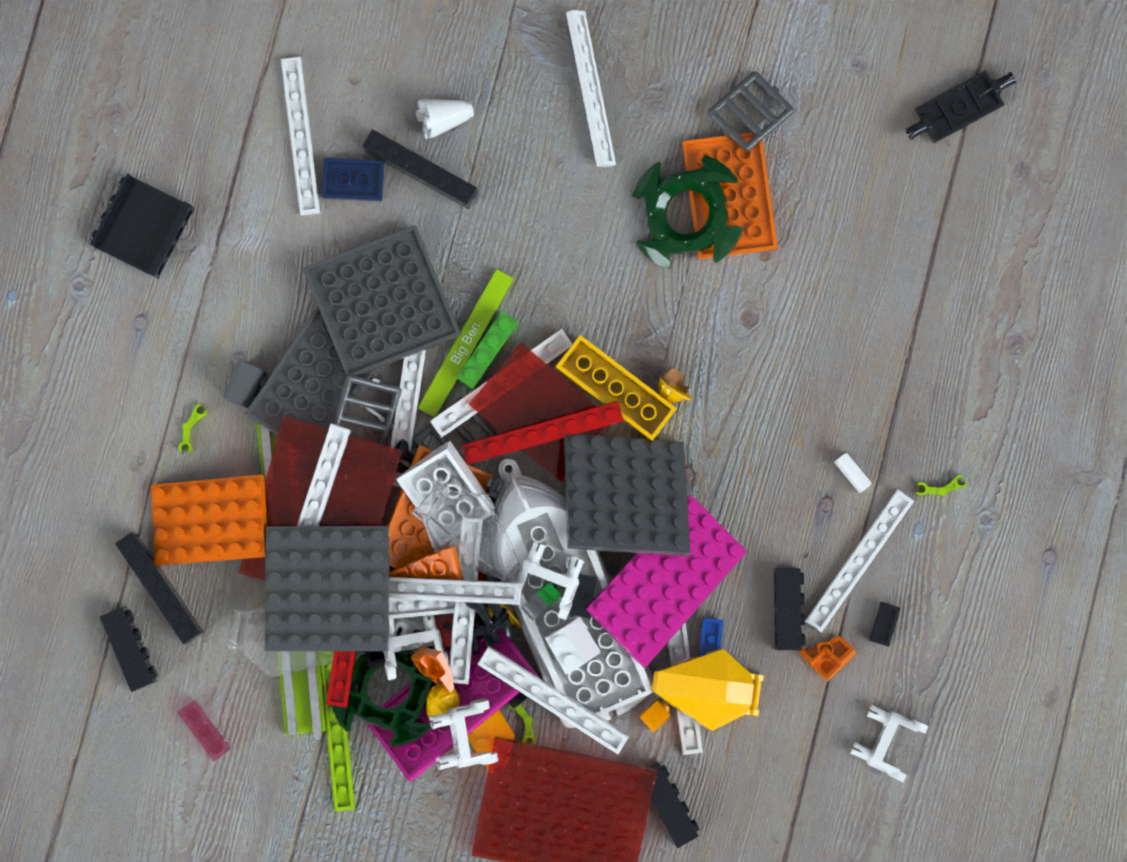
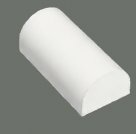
M844 453L834 461L859 494L871 485L872 482L848 453Z

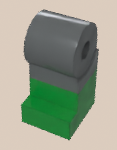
M548 582L521 609L531 620H534L561 598L562 595Z

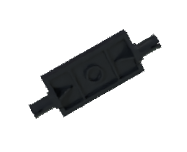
M983 71L915 108V112L920 121L905 128L906 133H910L908 137L912 140L920 134L927 132L935 144L1002 108L1005 104L1000 96L1001 90L1015 84V77L1010 79L1013 74L1009 72L997 80H992L986 71Z

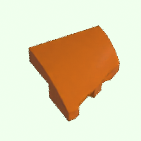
M841 636L832 638L829 642L817 643V646L805 650L802 648V650L798 651L809 665L827 682L856 655L855 649Z
M421 647L410 656L423 675L429 677L436 684L442 682L448 692L454 689L452 673L442 651Z

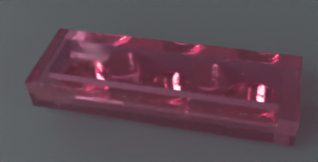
M193 700L177 712L213 761H216L231 750V747L196 700Z

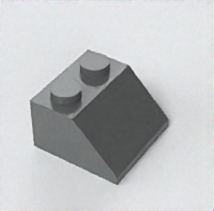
M239 359L223 397L248 409L258 395L260 388L267 382V373Z

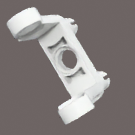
M533 542L528 558L523 560L516 580L513 583H521L522 592L527 577L531 574L566 588L558 618L566 620L579 585L578 576L585 561L579 559L575 567L578 559L572 557L566 574L556 573L540 566L539 562L546 546L542 544L539 546L537 542Z
M434 615L421 616L424 632L396 636L394 619H389V651H384L387 680L396 679L397 664L394 652L433 646L434 650L442 651L449 664L447 652L444 651L441 632L436 628Z
M488 699L475 700L470 702L469 705L451 708L447 710V713L430 716V721H433L430 723L432 729L450 725L454 753L436 758V762H440L437 763L439 770L453 766L463 768L479 763L486 765L498 762L497 752L485 753V751L470 754L464 718L484 713V710L490 708Z
M872 704L869 709L876 712V714L868 711L867 717L883 723V728L874 748L869 749L854 742L853 747L860 751L851 748L850 754L866 760L869 766L904 783L907 775L901 773L900 769L883 762V758L899 724L924 734L928 726L894 711L886 712Z

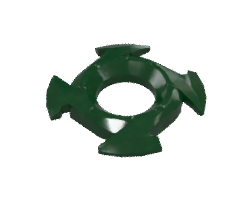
M704 155L701 160L704 164L702 169L674 173L661 180V163H655L638 181L632 197L640 199L642 196L645 197L648 226L655 240L636 241L637 245L649 259L669 270L672 265L671 255L703 251L711 248L712 245H714L713 262L718 263L731 252L744 229L737 225L732 228L729 227L727 199L724 189L720 185V183L736 184L738 179L727 166L708 155ZM684 191L700 193L704 196L709 206V216L706 224L693 234L677 233L671 228L667 220V208L670 201L677 194Z
M411 650L394 652L397 666L402 667L409 674L411 688L407 698L401 704L392 708L376 706L371 702L367 693V685L371 675L378 668L385 666V664L370 669L365 654L363 656L360 655L353 668L348 707L331 705L336 719L345 731L350 732L354 715H356L368 724L393 732L394 737L390 739L391 748L409 744L421 738L432 729L430 724L415 722L424 711L428 693L435 685V682L418 670L410 658L415 652Z

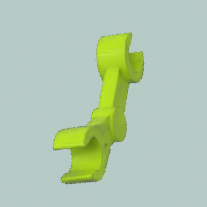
M197 404L194 407L191 417L182 426L183 439L178 447L180 453L183 452L182 447L185 444L189 446L188 453H191L193 450V446L190 443L192 427L208 414V409L203 414L198 413V409L202 404Z
M964 475L954 477L949 484L940 488L930 487L920 482L916 485L923 486L924 492H915V494L923 496L927 493L944 496L951 490L965 487L968 482L963 485L957 483L958 478Z
M520 704L513 710L519 713L525 723L523 745L526 747L525 740L532 738L534 747L536 739L532 730L533 718Z

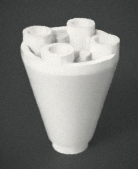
M424 98L418 100L419 110H416L417 120L422 122V135L424 139L434 138L468 121L474 115L471 102L462 100Z

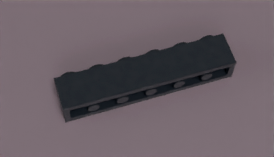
M373 129L362 146L366 153L379 160H383L391 167L466 209H469L478 193L477 187Z
M131 532L116 542L115 545L182 644H189L202 635L204 631L160 566H157L155 559L138 534Z

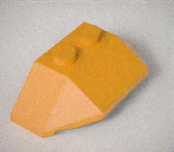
M498 710L467 735L476 753L485 751V753L497 752L498 762L485 765L490 773L495 772L509 762L515 737L501 711Z

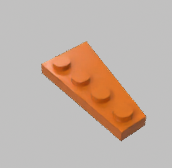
M455 544L390 570V577L464 580Z

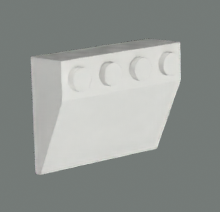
M451 441L429 453L396 478L441 544L461 534L462 518L485 520L493 515L494 503Z

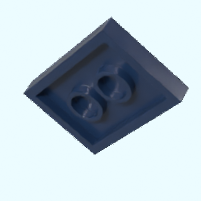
M324 158L322 198L383 202L385 162L383 160Z

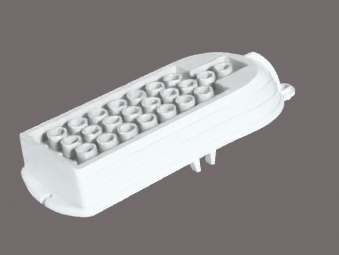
M503 460L499 464L498 471L504 483L494 503L495 508L490 522L491 551L501 581L513 583L516 580L523 560L528 558L533 542H537L539 546L540 544L546 546L539 562L540 566L556 573L566 574L572 557L578 559L575 567L579 559L585 561L580 574L597 577L593 596L594 600L611 581V577L598 550L567 549L566 498L547 484L523 476L514 460ZM506 465H510L512 467V471L510 473H507L505 471ZM531 574L528 575L521 592L520 605H512L521 624V629L541 676L546 683L606 721L611 720L610 711L615 709L617 716H620L637 706L653 693V676L648 665L643 668L590 614L589 618L581 617L601 653L566 675L544 637L579 616L569 614L566 620L558 618L559 606L566 588L551 583L562 597L537 618L531 620L521 607L549 581ZM560 718L561 723L565 727L576 728L570 723Z

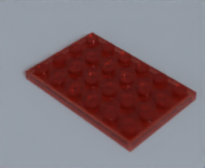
M521 342L468 404L502 433L596 407V405ZM608 426L579 434L600 436ZM564 438L522 449L560 482L565 479Z

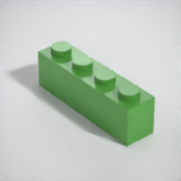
M501 311L456 377L457 380L470 389L475 390L519 326V322Z

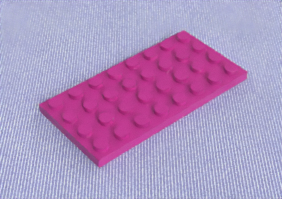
M691 494L687 496L690 536L689 556L635 553L585 609L643 668L647 667L747 552Z
M501 628L498 629L502 643H494V649L539 677ZM485 638L478 639L480 654L474 655L471 651L469 684L454 683V688L460 693L459 707L469 705L470 702L479 699L489 700L490 708L484 710V713L464 717L467 735L520 692L478 665L487 650ZM448 650L447 656L448 661L450 662V650ZM411 682L381 707L392 708L401 704L410 692ZM426 707L415 722L424 724L432 722L427 715ZM367 723L410 782L434 764L437 757L443 756L453 748L450 725L431 729L421 738L409 744L391 748L390 739L394 737V733Z

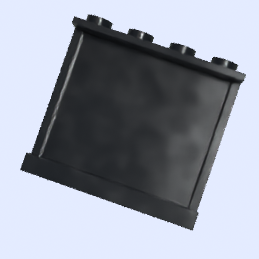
M127 173L125 177L120 179L116 195L114 194L110 198V207L107 212L102 214L98 230H94L92 233L90 245L159 279L195 208L185 201L182 202Z

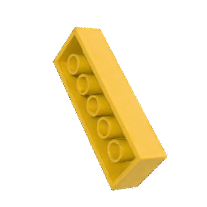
M581 335L556 365L558 372L603 405L618 400L624 422L650 441L654 440L677 409Z

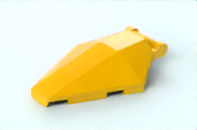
M719 648L707 652L706 655L693 657L670 665L668 668L660 671H655L652 692L662 697L664 701L685 715L695 719L697 723L706 729L713 731L745 714L759 716L758 704L761 681H764V675L750 673L729 653Z

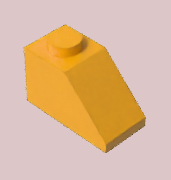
M656 699L638 716L654 733L671 716L668 713L671 709L663 700L659 702Z

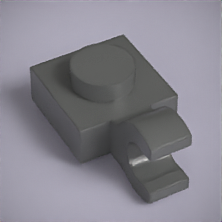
M498 477L495 481L489 478L486 484V492L489 493V498L494 502L504 483V480Z

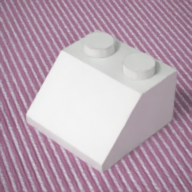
M580 616L544 637L566 675L601 653Z

